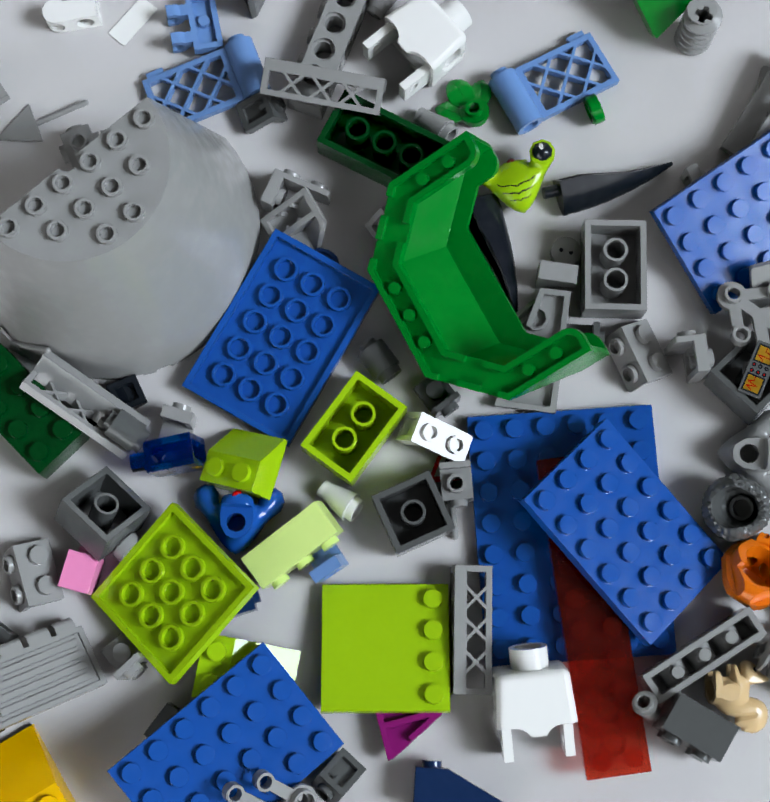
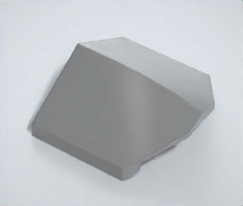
M308 187L302 188L260 219L269 237L276 228L312 249L320 248L323 244L327 221Z

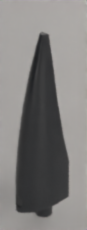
M667 162L625 172L579 174L553 180V185L542 188V195L544 199L556 197L562 216H567L568 214L581 212L620 197L652 180L670 168L673 163Z
M493 193L476 197L469 230L493 270L515 313H517L518 290L515 262L499 199Z

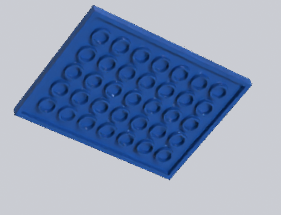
M651 405L556 411V414L535 412L466 418L467 434L473 437L469 447V460L471 461L474 492L473 510L478 565L493 566L492 667L510 665L508 648L512 645L531 642L547 644L549 661L559 660L561 662L670 655L677 651L674 621L650 646H644L519 502L600 421L606 418L659 478ZM479 573L480 590L485 586V573ZM484 593L480 596V598H481V600H482L483 602H484ZM481 607L482 620H483V619H484V609Z

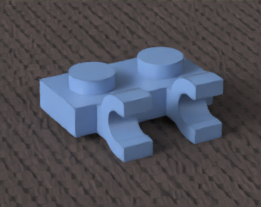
M185 0V4L165 5L169 27L189 20L190 31L170 33L173 53L184 52L190 47H194L195 55L214 52L224 47L215 0Z

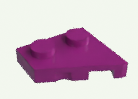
M376 713L388 761L398 756L441 717L442 713Z

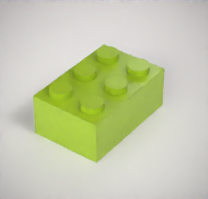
M356 371L301 443V449L352 487L405 417L407 406Z

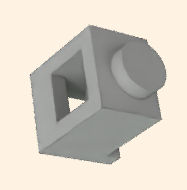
M471 461L439 462L441 492L444 504L449 503V508L468 507V502L474 501ZM458 478L462 480V487L453 489L451 487L453 479Z

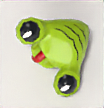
M541 139L533 142L529 151L530 162H527L526 159L514 160L510 158L506 163L499 166L498 172L493 178L482 185L511 209L525 213L535 201L546 171L554 161L555 149L549 141Z

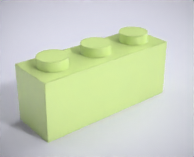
M314 501L244 555L241 560L262 589L273 586L276 590L290 580L288 574L294 569L298 568L301 571L315 560L312 555L320 549L326 552L340 541L337 536L344 532V530L322 501Z

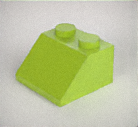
M232 429L208 450L199 480L219 489L231 492L239 490L249 496L270 500L288 440Z

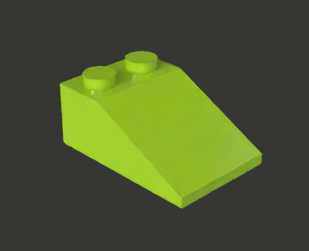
M218 635L199 657L191 697L195 698L260 643ZM265 644L296 682L301 651Z

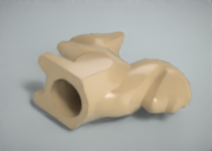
M743 660L739 663L738 667L736 664H726V676H722L718 670L705 674V698L709 704L714 705L721 713L735 717V725L741 727V730L744 732L757 733L765 727L768 720V709L760 699L749 697L750 685L767 682L769 678L755 670V664L749 660Z

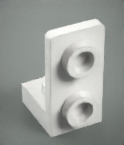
M407 412L396 441L405 445H419L451 461H462L466 458L473 437L424 412Z

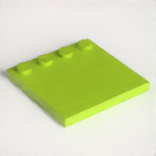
M172 502L91 595V598L169 684L175 685L250 600L259 587L178 504Z
M448 584L322 585L321 714L450 713Z

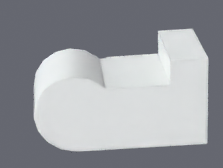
M49 0L42 8V14L48 27L56 33L102 26L98 0Z

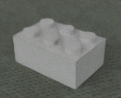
M585 219L580 230V318L642 319L647 311L646 220Z

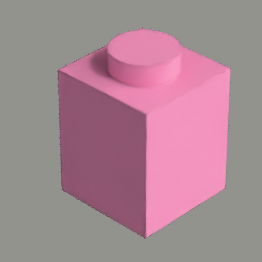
M79 546L78 551L69 549L57 586L92 595L96 591L105 560L102 559L98 562L83 546Z

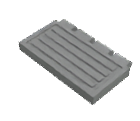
M71 618L51 624L48 629L44 627L21 637V641L16 638L0 645V731L108 683L82 626L75 627Z

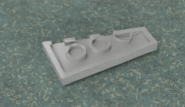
M540 288L525 326L526 332L550 338L559 331L566 329L571 291ZM560 380L512 400L497 397L494 406L556 414Z

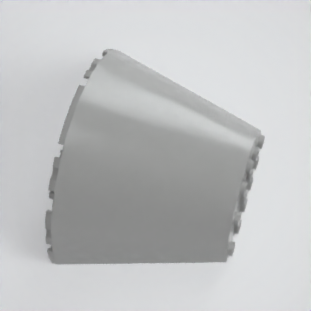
M146 97L76 153L77 163L72 170L63 171L59 168L0 214V326L14 341L49 347L51 352L88 378L121 380L134 374L136 376L157 372L158 369L179 363L205 346L256 262L261 230L258 203L253 184L237 152L226 138ZM20 348L27 358L36 364L44 354L43 352Z

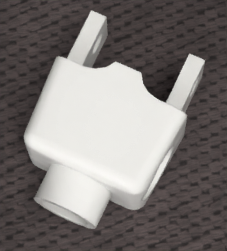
M409 0L385 16V25L362 42L363 56L369 61L389 44L393 45L415 70V72L399 84V96L405 102L426 84L433 87L464 58L466 45L464 31L472 25V19L459 0H445L440 5L435 0Z
M531 642L510 646L508 648L510 665L497 666L492 671L493 721L496 729L499 730L501 754L504 763L514 762L511 729L523 730L532 738L547 736L552 728L560 725L562 750L566 757L576 756L573 723L578 722L571 676L568 669L559 660L549 661L547 644Z

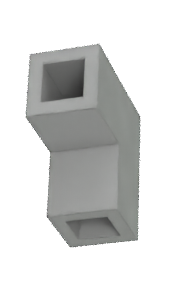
M540 260L535 288L554 289L555 286L574 289L577 284L579 265Z

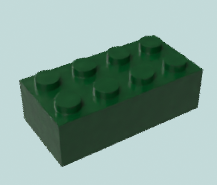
M344 90L339 101L349 95L347 90ZM355 95L361 106L374 108L375 104ZM352 98L345 102L356 105ZM334 108L316 140L319 154L387 188L391 181L450 142L383 108L380 110V116Z
M0 343V434L38 474L48 479L90 437L19 388L30 372ZM36 380L32 381V383L40 389L46 390V388L40 383H38Z

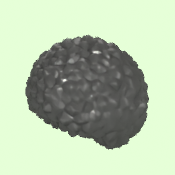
M733 473L717 479L704 493L703 505L701 507L703 512L701 514L704 517V523L718 537L728 542L739 541L755 536L756 533L768 525L770 519L769 499L764 491V487L759 486L754 480Z

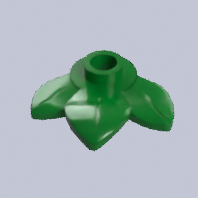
M462 79L449 81L446 86L448 101L435 107L436 113L453 120L454 123L464 122L470 127L482 126L490 114L488 102L492 97V92L489 85L484 80H479L472 86Z

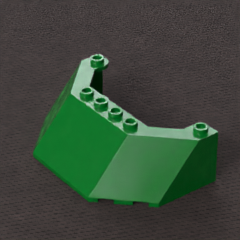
M465 131L388 184L386 192L388 198L384 214L380 216L375 236L377 242L373 258H370L367 270L426 378L486 393L502 399L512 400L583 371L610 353L601 338L593 333H583L577 329L566 328L550 338H545L527 333L469 230L479 186L496 175L499 169V160L489 143Z

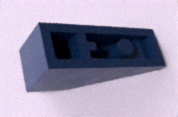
M422 760V766L415 765L413 802H503L452 770L441 767L442 761Z

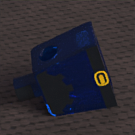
M191 432L143 442L144 452L130 454L129 461L133 473L147 471L150 475L164 477L201 471L207 456L204 439Z

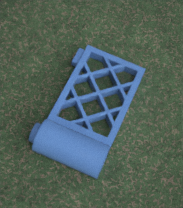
M581 30L567 37L566 44L515 69L501 67L491 74V80L488 85L519 135L533 130L543 121L583 102L584 97L593 93L597 95L619 83V78L590 32L584 35ZM587 44L592 52L591 60L575 56L576 48ZM560 58L569 61L566 73L549 68L551 60ZM572 62L588 67L586 78L569 74ZM592 68L603 71L608 80L603 83L589 80ZM530 70L544 73L541 85L529 82L524 73ZM547 75L564 79L561 91L544 86ZM567 81L584 85L582 93L577 96L565 93ZM542 93L557 97V105L546 111L540 101Z
M236 34L228 39V43L219 50L165 72L161 67L147 73V79L143 80L142 83L147 97L166 107L180 111V114L186 116V114L190 115L187 118L197 123L234 108L237 104L260 92L264 68L252 38L244 36V34ZM222 59L224 68L219 77L206 72L211 62ZM189 71L198 74L192 88L179 83L182 75ZM227 74L230 81L225 80ZM203 77L217 82L211 96L197 91ZM162 82L171 85L165 99L154 96L151 87ZM222 84L233 88L236 97L225 102L216 98ZM176 88L189 93L183 107L170 102ZM195 95L208 100L204 110L200 112L189 110Z

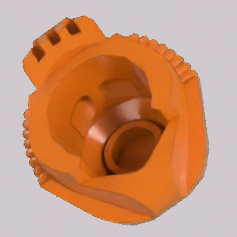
M761 532L756 540L743 539L737 541L721 557L722 582L726 594L744 606H750L753 611L770 606V535Z

